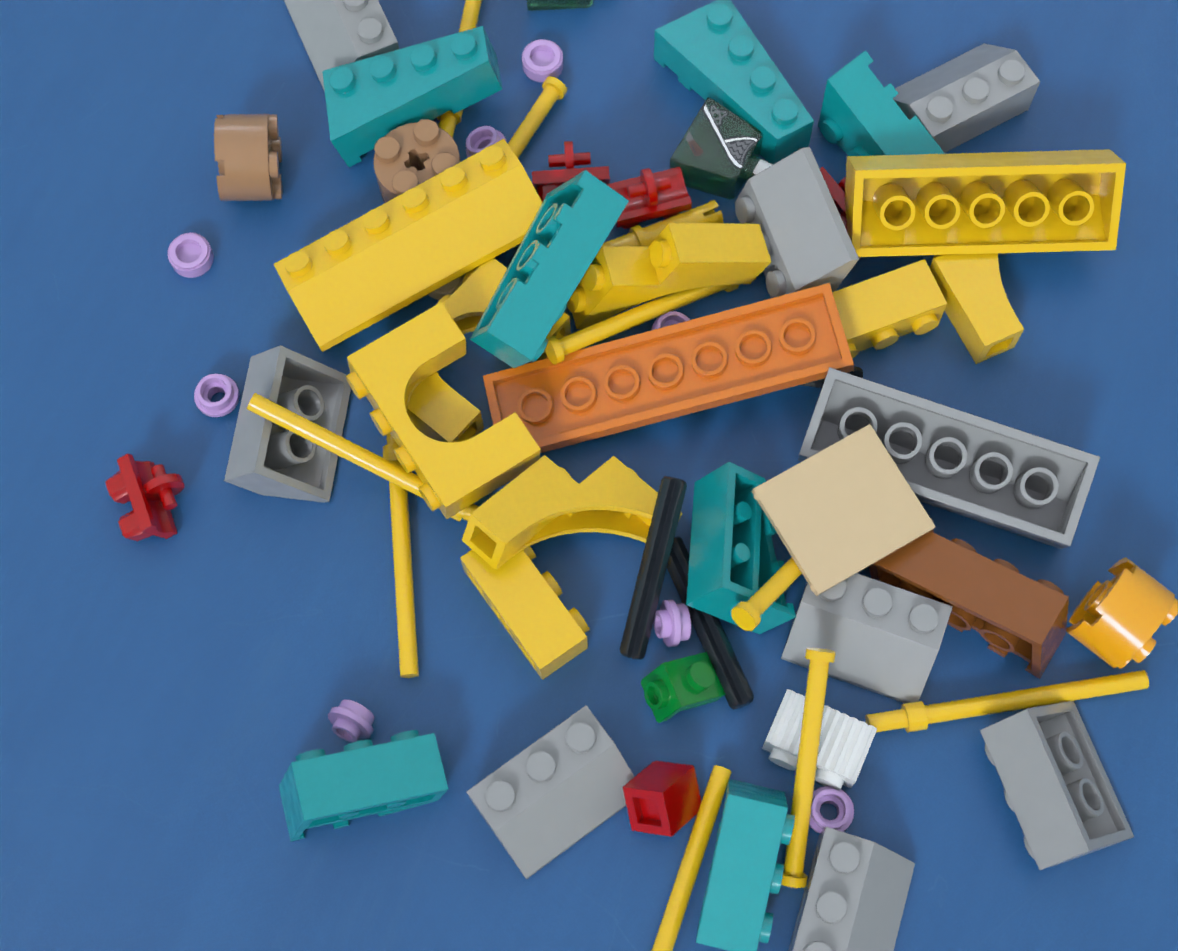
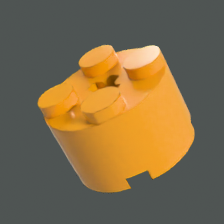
M1128 558L1119 560L1108 570L1115 576L1111 581L1106 580L1104 583L1097 581L1069 619V622L1073 625L1066 628L1068 634L1111 667H1118L1119 669L1125 667L1131 659L1137 663L1143 661L1156 645V640L1152 638V635L1161 624L1164 626L1169 624L1178 614V600L1175 598V594Z

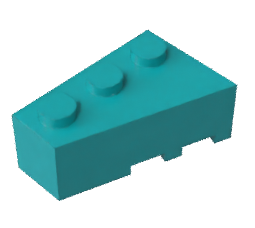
M866 50L827 79L818 127L827 141L837 144L848 156L945 154L916 115L909 120L893 99L899 94L894 86L889 83L884 87L870 70L868 65L874 60Z
M727 462L694 482L686 605L737 625L731 616L732 609L739 602H747L784 565V561L776 560L771 536L777 532L751 492L753 488L766 482L765 478L731 462ZM784 592L760 616L761 622L752 632L760 635L796 618L793 603H786Z
M410 730L393 735L390 738L391 742L373 745L372 740H360L347 744L343 747L344 751L326 755L324 749H316L297 755L296 761L291 762L279 784L290 842L305 838V829L332 823L334 829L350 826V819L378 814L379 817L438 801L448 790V785L435 733L420 736L418 730Z
M729 779L726 789V800L718 827L716 846L700 913L696 943L728 951H757L759 942L768 944L774 914L765 911L769 893L779 894L784 864L776 863L780 843L790 844L795 815L787 814L788 805L784 791Z

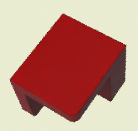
M654 761L622 787L632 831L672 837L698 813L701 804L694 765Z

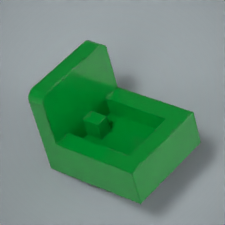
M707 652L664 662L641 680L645 700L652 709L658 723L669 720L680 711L716 702L726 695Z

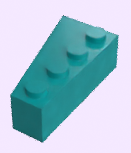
M716 0L655 29L654 60L663 68L668 66L677 74L678 81L689 91L693 89L707 101L709 109L710 105H716L720 110H727L728 116L725 119L735 127V132L739 136L756 137L758 141L752 148L770 164L774 165L799 149L809 147L814 120L731 0Z
M483 26L322 71L330 140L348 167L361 162L360 156L373 150L376 142L393 129L405 124L417 123L424 119L433 121L436 117L448 111L455 114L502 90L497 55Z
M586 170L549 192L470 340L512 368L530 361L535 362L547 346V335L553 325L563 315L567 302L629 200Z

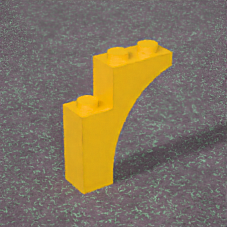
M668 223L650 246H602L567 302V307L573 314L576 329H584L628 308L672 293L708 286L751 284L771 263L760 224Z
M998 253L935 255L930 270L947 302L945 312L975 364L1014 348L1024 328L1010 305L1003 288L999 271Z
M544 455L470 514L462 541L495 570L529 546L564 534L579 532L609 533L646 543L658 492L615 456H612L579 484L564 468L557 466Z

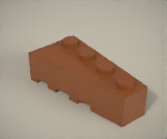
M931 530L869 566L872 579L953 606L948 625L960 632L970 630L971 628L976 630L990 643L987 648L1002 657H1005L1008 652L1018 655L1029 662L1025 671L1039 679L1066 634L1069 597L1064 595L1057 585L1043 579L1038 581L1032 580L1020 574L1014 565L1005 560L994 559L992 561L978 554L970 544L963 540L953 538L950 541L935 534L934 530Z

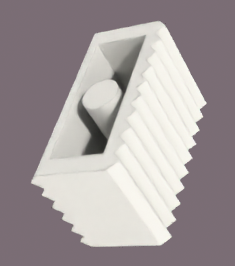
M787 689L762 749L770 752L769 760L789 770H796L805 697L802 694ZM824 705L815 781L836 790H841L842 785L851 788L858 778L877 728Z

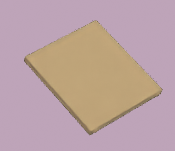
M870 424L753 488L751 491L754 499L758 501L816 597L936 527Z

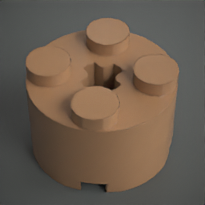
M216 115L217 118H215L214 152L215 161H218L219 175H216L220 200L265 201L282 199V175L279 174V163H282L281 137H279L278 115Z
M428 119L420 120L417 123L405 124L393 129L385 137L380 138L374 147V170L384 203L461 162L459 150L453 138L446 131L439 128L436 122Z

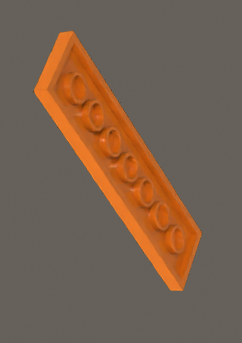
M830 283L580 349L565 355L564 361L555 365L549 358L516 368L483 375L493 425L516 412L540 447V453L824 379L827 376L829 367L845 373L854 371V363Z

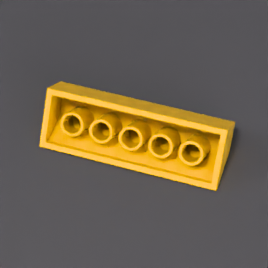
M502 139L274 263V266L321 351L324 352L520 244L541 207L542 201L521 162L505 139Z
M1110 149L847 156L845 208L848 235L858 257L1116 250L1126 162Z

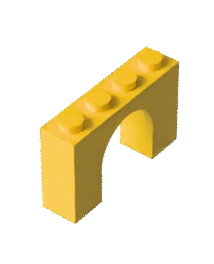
M495 258L466 273L460 287L452 295L447 294L437 302V304L442 302L463 334L475 330L507 270ZM564 312L561 318L553 325L546 339L552 336L559 339L571 334L570 316ZM545 350L536 361L548 358ZM437 372L424 379L411 394L407 406L408 417L413 425L429 438L441 442H460L478 435L484 428L481 411L444 382Z
M442 302L347 356L350 374L345 377L357 398L360 400L366 396L375 409L369 414L382 436L390 433L399 446L394 450V453L403 469L408 474L415 471L422 481L423 485L418 487L428 507L431 511L439 508L447 520L519 476L540 459L541 449L516 412L478 435L460 442L434 440L421 433L413 425L407 414V406L415 388L427 377L466 355V338Z

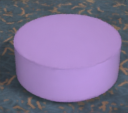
M546 39L535 40L529 43L522 53L523 71L528 78L536 82L543 83L548 76L557 78L563 69V53L561 48L553 41Z
M185 233L176 237L168 248L169 262L176 273L183 277H199L206 273L213 264L214 255L208 241L197 233Z

